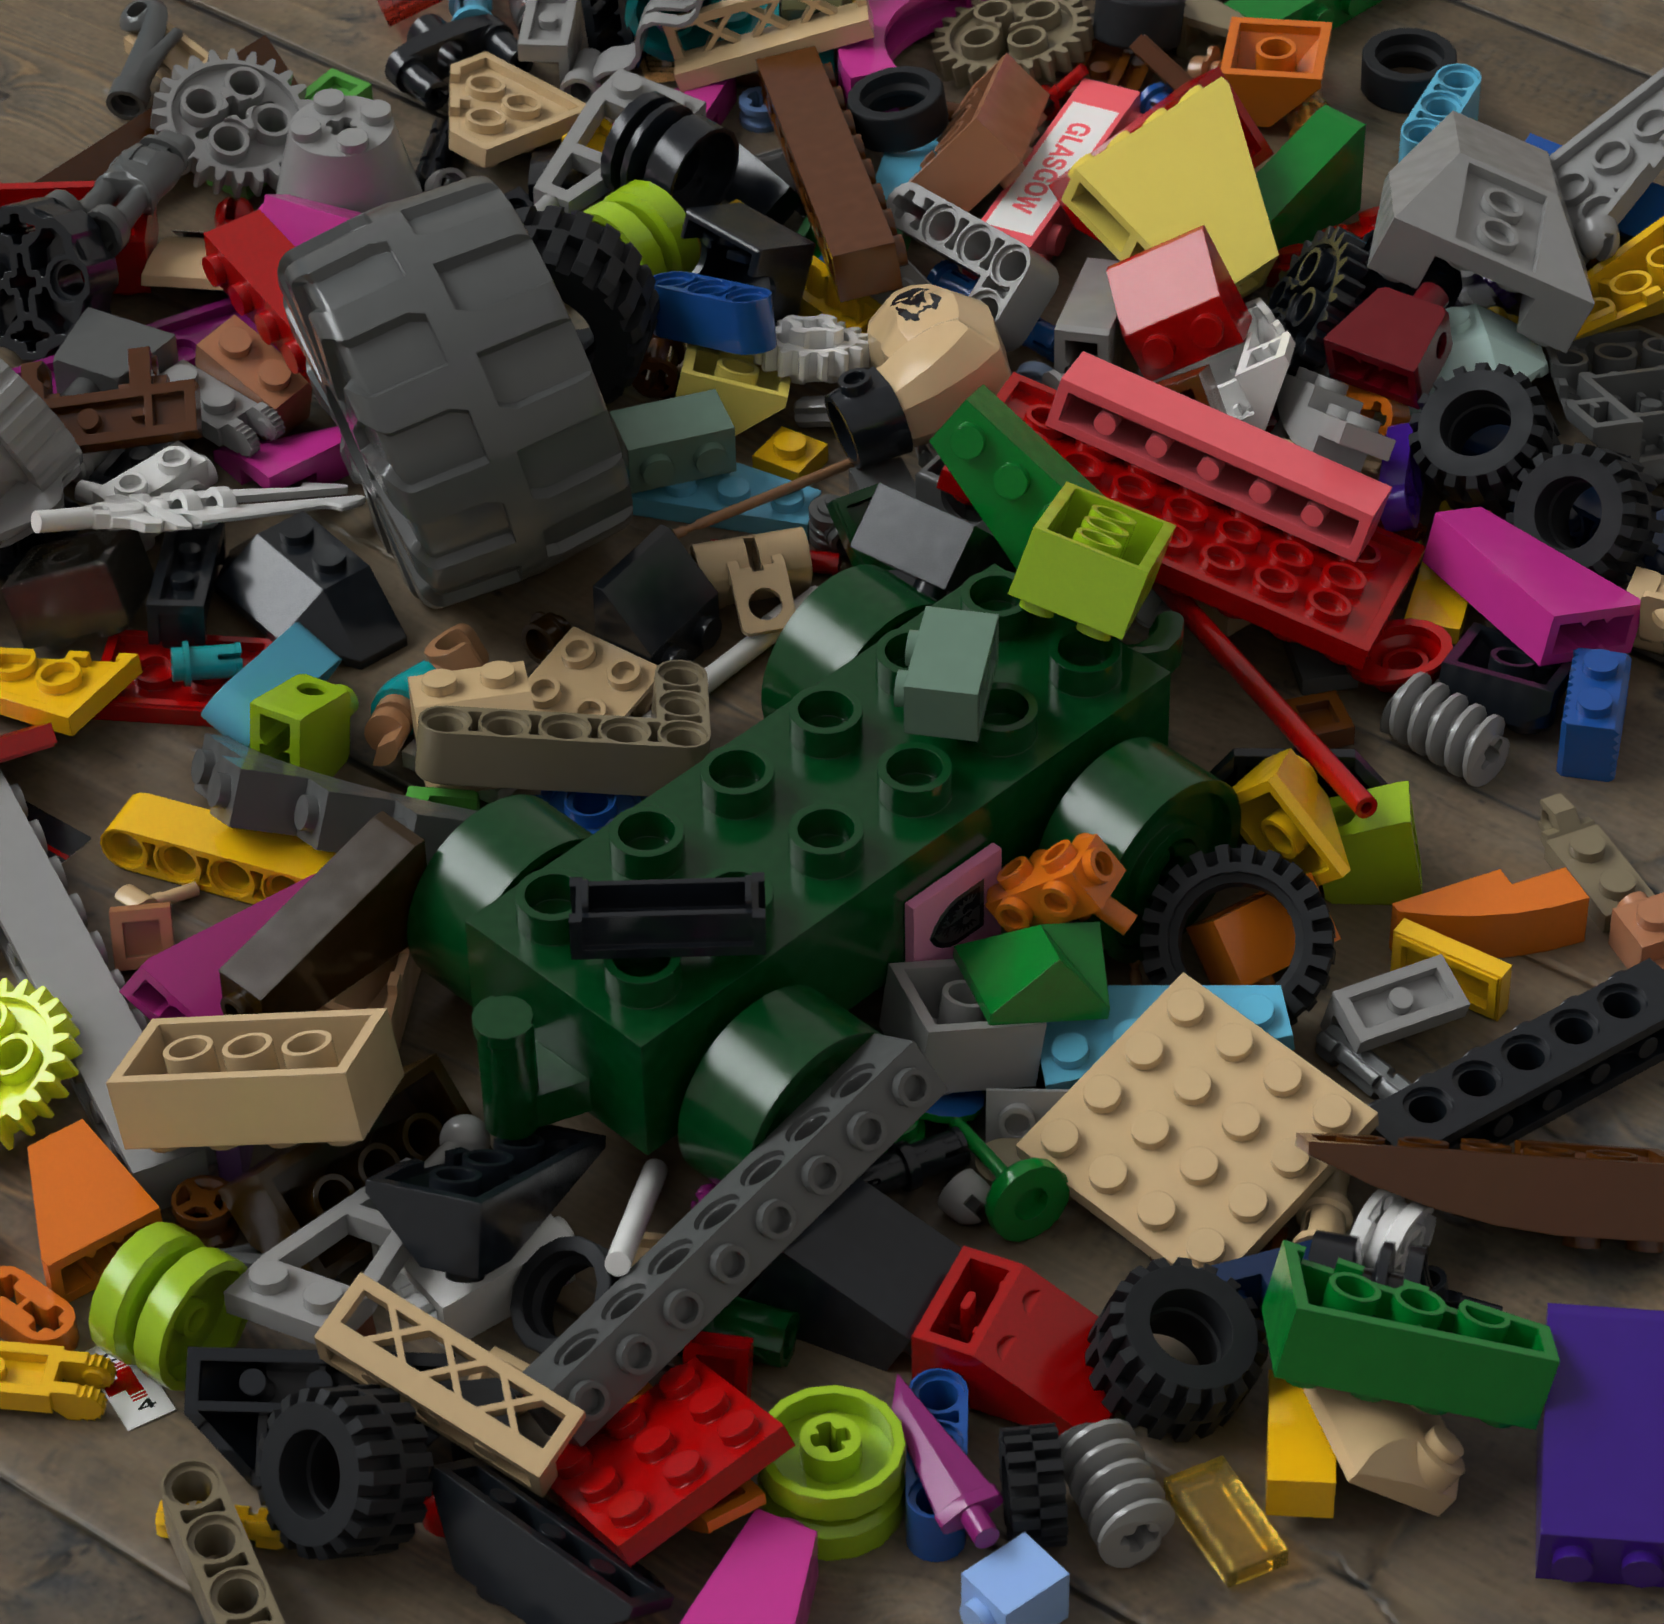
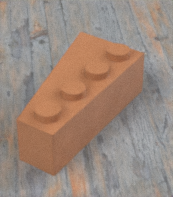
M1006 53L971 87L951 117L953 120L936 139L938 145L934 151L937 155L931 150L919 165L922 169L912 176L908 182L916 183L969 212L998 184L1003 189H1006L1024 171L1026 166L1023 162L1033 151L1030 145L1039 136L1040 132L1037 129L1047 118L1043 111L1050 94Z

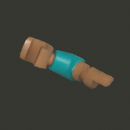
M459 623L438 635L424 650V654L429 662L423 660L393 677L377 692L371 703V717L364 727V736L367 743L372 749L376 750L373 766L381 767L392 763L407 737L414 734L407 677L424 675L426 672L434 669L453 671L482 667L489 662V653L471 626Z

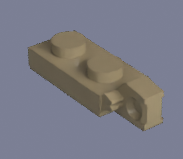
M1562 793L1540 799L1541 815L1538 827L1542 830L1540 840L1545 847L1544 859L1553 871L1566 867L1590 897L1588 915L1602 932L1610 930L1612 908H1616L1625 896L1637 891L1644 892L1648 897L1655 895L1598 824L1595 825L1592 818L1588 816L1579 819L1576 807Z

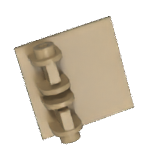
M573 626L528 677L534 710L642 717L652 708L654 676L658 665Z

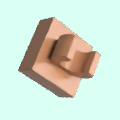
M171 902L110 907L109 919L115 969H119V971L137 970L148 958L175 945Z

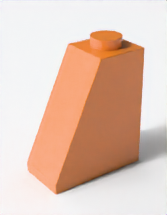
M83 1118L27 1147L40 1254L46 1285L69 1303L97 1288L103 1271L116 1252L138 1230L157 1221L163 1222L158 1204Z

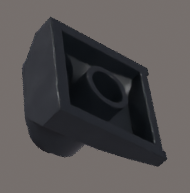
M1474 622L1442 661L1438 682L1449 686L1450 696L1457 692L1467 696L1468 706L1474 703L1484 706L1487 712L1486 718L1492 714H1497L1504 718L1506 726L1510 730L1521 734H1537L1541 729L1548 728L1554 724L1558 701L1568 688L1572 662L1539 666L1500 630Z

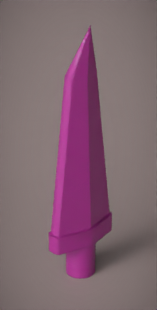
M897 1373L892 1411L901 1421L906 1448L935 1514L934 1518L943 1534H949L965 1528L977 1548L990 1547L998 1540L1000 1533L989 1514L1003 1503L1001 1494L996 1486L986 1479Z

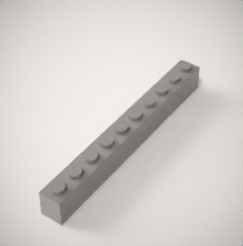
M0 769V949L18 984L22 980L27 979L36 990L41 986H45L53 997H57L73 1016L71 1020L81 1033L74 1040L82 1048V1054L70 1060L79 1070L78 1076L68 1079L98 1137L158 1204L160 1210L171 1207L172 1193L180 1183L197 1175H209L208 1166L216 1164L215 1151L210 1147H184L166 1153H156L151 1149L125 1150L106 1082L144 1031L147 1022L143 1013L137 1008L130 1010L128 1006L129 1000L119 992L125 985L119 969L109 971L107 967L109 964L108 955L100 933L97 930L88 932L86 928L88 927V919L81 898L77 893L68 895L66 891L68 883L59 858L57 856L48 858L46 854L48 853V846L39 821L37 819L28 821V808L19 784L9 785Z

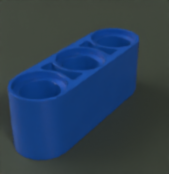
M671 271L654 275L656 281L654 289L659 294L660 309L656 317L658 322L654 335L738 355L761 354L771 351L777 346L772 292L769 289L685 271Z
M943 1368L927 1369L917 1374L910 1382V1389L968 1456L969 1391L966 1381L956 1372ZM906 1448L905 1531L907 1547L915 1556L924 1561H948L958 1556L964 1549L967 1531L964 1528L949 1534H943L934 1518V1511Z

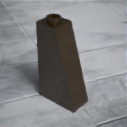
M384 811L370 819L219 969L222 992L220 1005L223 1014L240 1015L316 1011L408 947L407 921L410 905L418 882L427 867L425 840Z

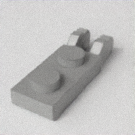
M184 359L159 374H167L170 382L187 379L196 380L200 386L203 437L218 446L224 445L247 458L261 449L259 447L261 443H259V438L256 434L262 437L265 436L270 441H275L285 433L284 429L286 427L281 416L273 408L270 409L269 405L262 401L256 403Z

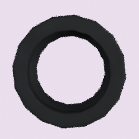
M1397 28L1383 31L1370 38L1363 47L1361 91L1368 101L1382 109L1397 113H1411L1436 72L1443 66L1457 63V51L1449 40L1435 32L1424 29ZM1413 67L1428 72L1405 74L1389 69Z
M899 66L876 71L859 80L848 93L847 106L853 116L856 134L860 133L864 147L871 151L883 153L911 151L923 147L938 138L948 126L949 114L943 83L937 74L925 68ZM912 106L901 111L885 112L898 107Z
M581 1236L559 1237L541 1246L523 1265L513 1286L510 1313L514 1331L527 1348L542 1354L558 1338L555 1336L552 1321L555 1302L563 1286L575 1274L588 1267L594 1268L597 1280L594 1303L622 1277L613 1276L606 1270L605 1259L609 1252L608 1249Z

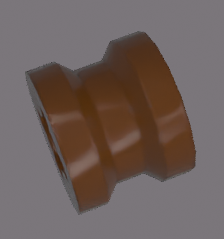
M197 1175L184 1180L172 1193L171 1207L176 1219L175 1225L197 1236L206 1247H231L239 1237V1226L218 1192L219 1189L229 1182L214 1175Z

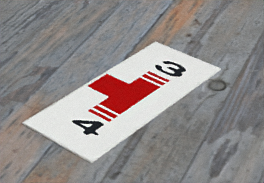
M98 1346L85 1351L91 1355L95 1353L97 1355L103 1354L104 1357L110 1358V1361L115 1362L114 1366L117 1367L114 1382L110 1385V1388L105 1387L102 1391L128 1432L176 1410L162 1386L147 1377L136 1365H126L102 1351Z

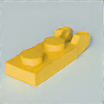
M0 1341V1409L51 1414L54 1410L68 1420L80 1421L85 1419L86 1421H95L96 1418L100 1419L101 1415H104L108 1398H105V1393H102L101 1389L104 1390L105 1387L110 1388V1385L113 1384L117 1367L114 1366L115 1362L110 1361V1358L104 1357L103 1354L97 1355L95 1353L91 1355L89 1352L65 1350V1346Z

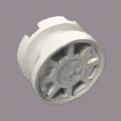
M1380 1188L1376 1190L1362 1208L1350 1235L1360 1236L1362 1265L1374 1269L1383 1243L1385 1241L1396 1242L1394 1272L1404 1273L1410 1246H1423V1244L1430 1246L1436 1225V1217L1432 1215L1434 1209L1415 1201L1408 1204L1405 1202L1404 1197Z

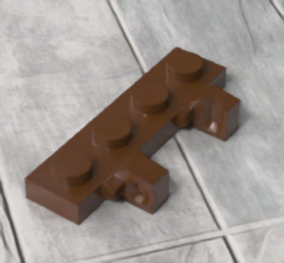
M150 346L128 349V384L118 385V389L70 396H62L60 393L53 394L52 374L43 361L21 364V378L63 422L66 429L74 437L75 442L79 445L82 454L203 438L200 386L195 379L170 382L167 374L159 375L158 357L152 354Z

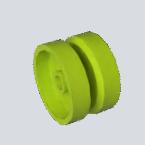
M635 179L606 196L604 201H600L583 211L592 215V221L605 227L608 223L621 233L619 239L625 245L631 242L642 255L640 265L647 264L653 276L671 271L692 272L698 264L700 246L697 238L682 239L680 237L686 213L667 191L650 181Z
M157 1221L138 1230L119 1248L103 1271L93 1294L88 1322L91 1340L105 1353L126 1365H136L147 1377L172 1391H185L188 1347L235 1348L239 1342L248 1320L226 1313L224 1291L248 1268L242 1261L219 1248L206 1247L197 1236L174 1223Z
M828 1385L805 1388L781 1399L768 1413L785 1426L795 1446L759 1472L757 1478L758 1487L765 1492L767 1504L759 1507L760 1510L781 1518L795 1519L805 1527L817 1531L818 1559L832 1561L857 1558L882 1546L899 1528L905 1510L904 1470L906 1467V1456L901 1421L887 1403L864 1390L845 1386Z

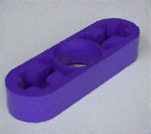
M1410 422L1388 426L1386 433L1387 437L1396 440L1389 461L1382 460L1379 475L1380 482L1392 486L1381 515L1385 530L1391 532L1417 528L1425 476L1413 457L1414 452L1409 446L1408 435L1414 433L1409 424Z

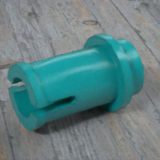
M182 641V647H171L173 682L184 681L185 687H191V681L232 678L243 669V658L240 657L242 655L241 642L189 646L188 641Z

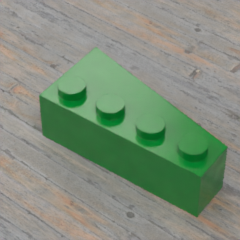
M984 384L961 404L929 440L1016 570L1033 527L1066 481L1106 497Z

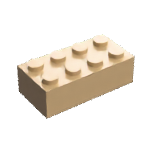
M387 1008L151 1019L110 1076L106 1085L125 1150L151 1149L156 1153H166L184 1147H210L212 1150L224 1151L239 1145L265 1144L272 1148L282 1149L298 1143L328 1142L332 1146H347L365 1139L403 1078L404 1071Z

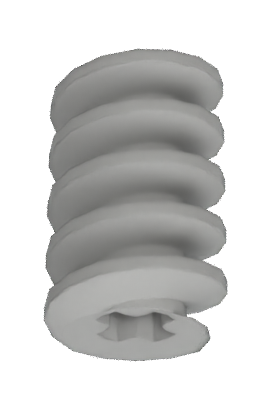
M1422 671L1412 675L1388 701L1381 716L1380 732L1391 734L1393 739L1401 744H1409L1412 751L1423 756L1427 755L1432 763L1442 767L1445 766L1449 773L1458 777H1464L1466 782L1474 787L1486 785L1496 777L1503 768L1509 754V740L1502 737L1505 728L1503 717L1492 714L1486 718L1487 712L1484 706L1477 703L1468 706L1467 696L1458 692L1450 696L1448 685L1442 682L1432 685L1431 676Z
M1118 1418L1104 1419L1096 1423L1086 1422L1073 1426L1058 1437L1061 1443V1459L1063 1458L1064 1480L1069 1486V1492L1078 1505V1511L1087 1524L1088 1532L1098 1546V1553L1103 1561L1115 1568L1134 1567L1146 1561L1158 1550L1162 1543L1161 1538L1168 1533L1174 1524L1175 1512L1169 1502L1165 1500V1491L1160 1483L1155 1480L1156 1473L1150 1463L1145 1460L1146 1453L1140 1443L1136 1441V1433L1129 1422Z

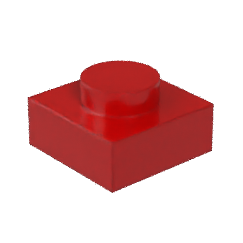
M700 1331L683 1348V1364L696 1357L749 1399L751 1398L754 1338Z

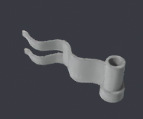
M650 0L644 7L636 31L635 42L630 45L611 47L602 53L594 48L582 49L576 56L572 70L564 76L560 90L587 103L591 95L601 86V78L613 75L619 68L626 71L634 69L640 60L649 27L657 25L683 28L691 25L697 19L704 0ZM694 9L691 13H688V14H685V15H681V16L658 12V11L687 12V11H690V10Z

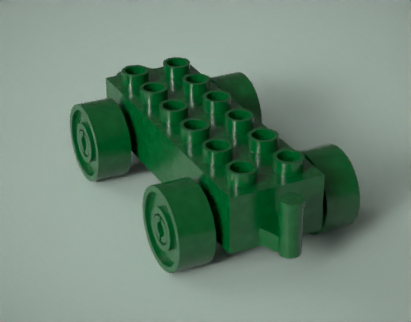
M870 564L857 565L837 573L816 588L797 608L780 633L769 657L762 683L761 705L764 719L726 745L711 751L701 762L634 807L619 813L612 822L594 834L543 799L532 795H513L501 798L472 814L448 836L424 870L409 909L407 942L411 956L421 970L473 1007L471 1016L474 1037L477 1039L485 1128L491 1135L499 1139L520 1140L532 1135L539 1127L589 1112L646 1155H649L678 1134L679 1147L685 1161L693 1169L717 1185L874 1033L880 1034L848 1010L885 984L888 963L905 962V903L992 842L1002 848L1003 868L1019 856H1026L1029 859L1034 851L1039 849L1048 850L1062 840L1068 839L1072 843L1078 834L1089 833L1094 835L1097 833L1126 869L1111 897L1138 916L1124 935L1094 914L1084 922H1100L1103 952L1111 958L1123 963L1143 961L1144 956L1140 948V934H1143L1145 924L1142 921L1145 907L1150 909L1154 900L1151 894L1159 883L1163 886L1170 878L1167 872L1176 864L1181 868L1190 862L1189 856L1202 850L1204 854L1215 851V846L1228 844L1230 848H1236L1241 827V808L1234 789L1226 782L1168 747L1171 674L1180 665L1183 652V616L1175 611H1165L1157 615L1149 629L1148 637L1144 641L1126 645L1111 636L1110 641L1091 638L1076 629V621L1056 613L1053 618H1044L1024 610L1019 606L1021 599L1008 594L1016 573L1006 571L996 564L971 576L962 586L938 602L880 566ZM926 606L999 614V661L978 742L904 733V708L894 706L895 681L899 669L908 670L909 666L905 665L908 633L910 629H920ZM752 872H765L767 955L571 960L569 913H571L570 877H583V879H589V881L731 878L745 877V875H751L752 877ZM1215 893L1196 906L1187 919L1182 935L1187 931L1186 927L1192 925L1202 914ZM1075 919L1067 923H1080L1081 921Z

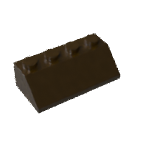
M436 1053L403 1066V1078L363 1141L347 1146H332L328 1142L298 1143L288 1148L278 1149L218 1190L250 1246L264 1254L364 1187L366 1179L401 1162L405 1158H417L425 1161L440 1147V1132L449 1119L461 1114L472 1115ZM347 1235L302 1266L301 1269L334 1279L371 1253L372 1244L363 1239Z

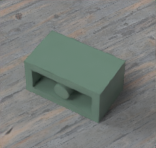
M716 389L609 411L626 466L632 494L737 471L735 427Z
M931 606L925 607L920 629H910L908 633L905 665L909 666L908 670L899 669L895 681L894 706L904 708V733L978 742L999 661V614Z

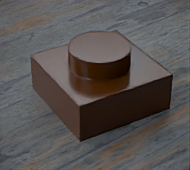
M1336 690L1285 700L1329 749L1354 744L1355 725Z

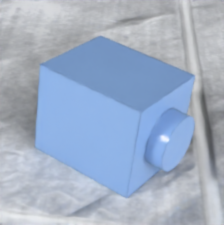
M1024 1532L961 1573V1606L959 1609L963 1624H1059L1069 1617L1070 1574Z

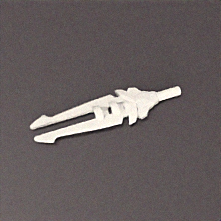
M312 482L302 483V486L294 488L230 489L227 486H215L202 491L178 489L173 492L160 493V496L150 497L148 493L130 494L129 497L117 494L106 496L104 502H96L84 507L35 510L31 515V526L35 533L84 529H108L109 531L131 529L143 533H161V531L173 532L192 530V528L209 529L222 522L299 513L303 510L331 509L343 512L364 505L366 497L363 495L238 505V503L345 495L348 493V485Z

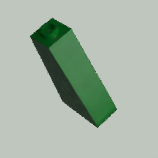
M1325 104L1256 173L1277 250L1289 245L1304 243L1306 240L1313 242L1318 230L1321 231L1328 226L1339 225L1361 210L1366 124Z

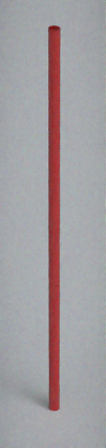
M1154 582L1152 586L1153 591L1172 611L1178 612L1183 616L1184 625L1359 818L1372 816L1378 806L1376 799L1197 603L1189 596L1175 595L1169 592L1163 585Z

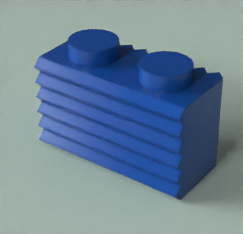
M1581 647L1573 651L1561 722L1556 772L1561 776L1610 782L1615 779L1632 658L1627 653Z

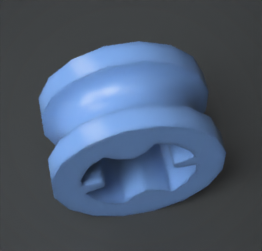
M761 86L752 87L742 92L739 96V108L741 109L740 124L742 127L755 133L774 131L763 102Z

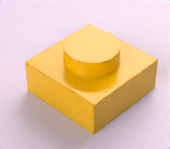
M781 426L752 455L753 468L793 481L820 470L828 462V444Z

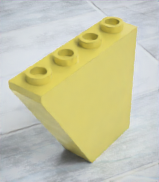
M1220 77L1204 88L1201 85L1194 86L1181 98L1176 106L1168 111L1164 107L1159 108L1146 119L1142 127L1132 133L1128 130L1119 133L1111 140L1104 151L1096 156H1093L1091 153L1084 155L1068 172L1070 181L1061 201L1119 261L1205 225L1243 299L1263 286L1279 256L1231 88L1223 77Z

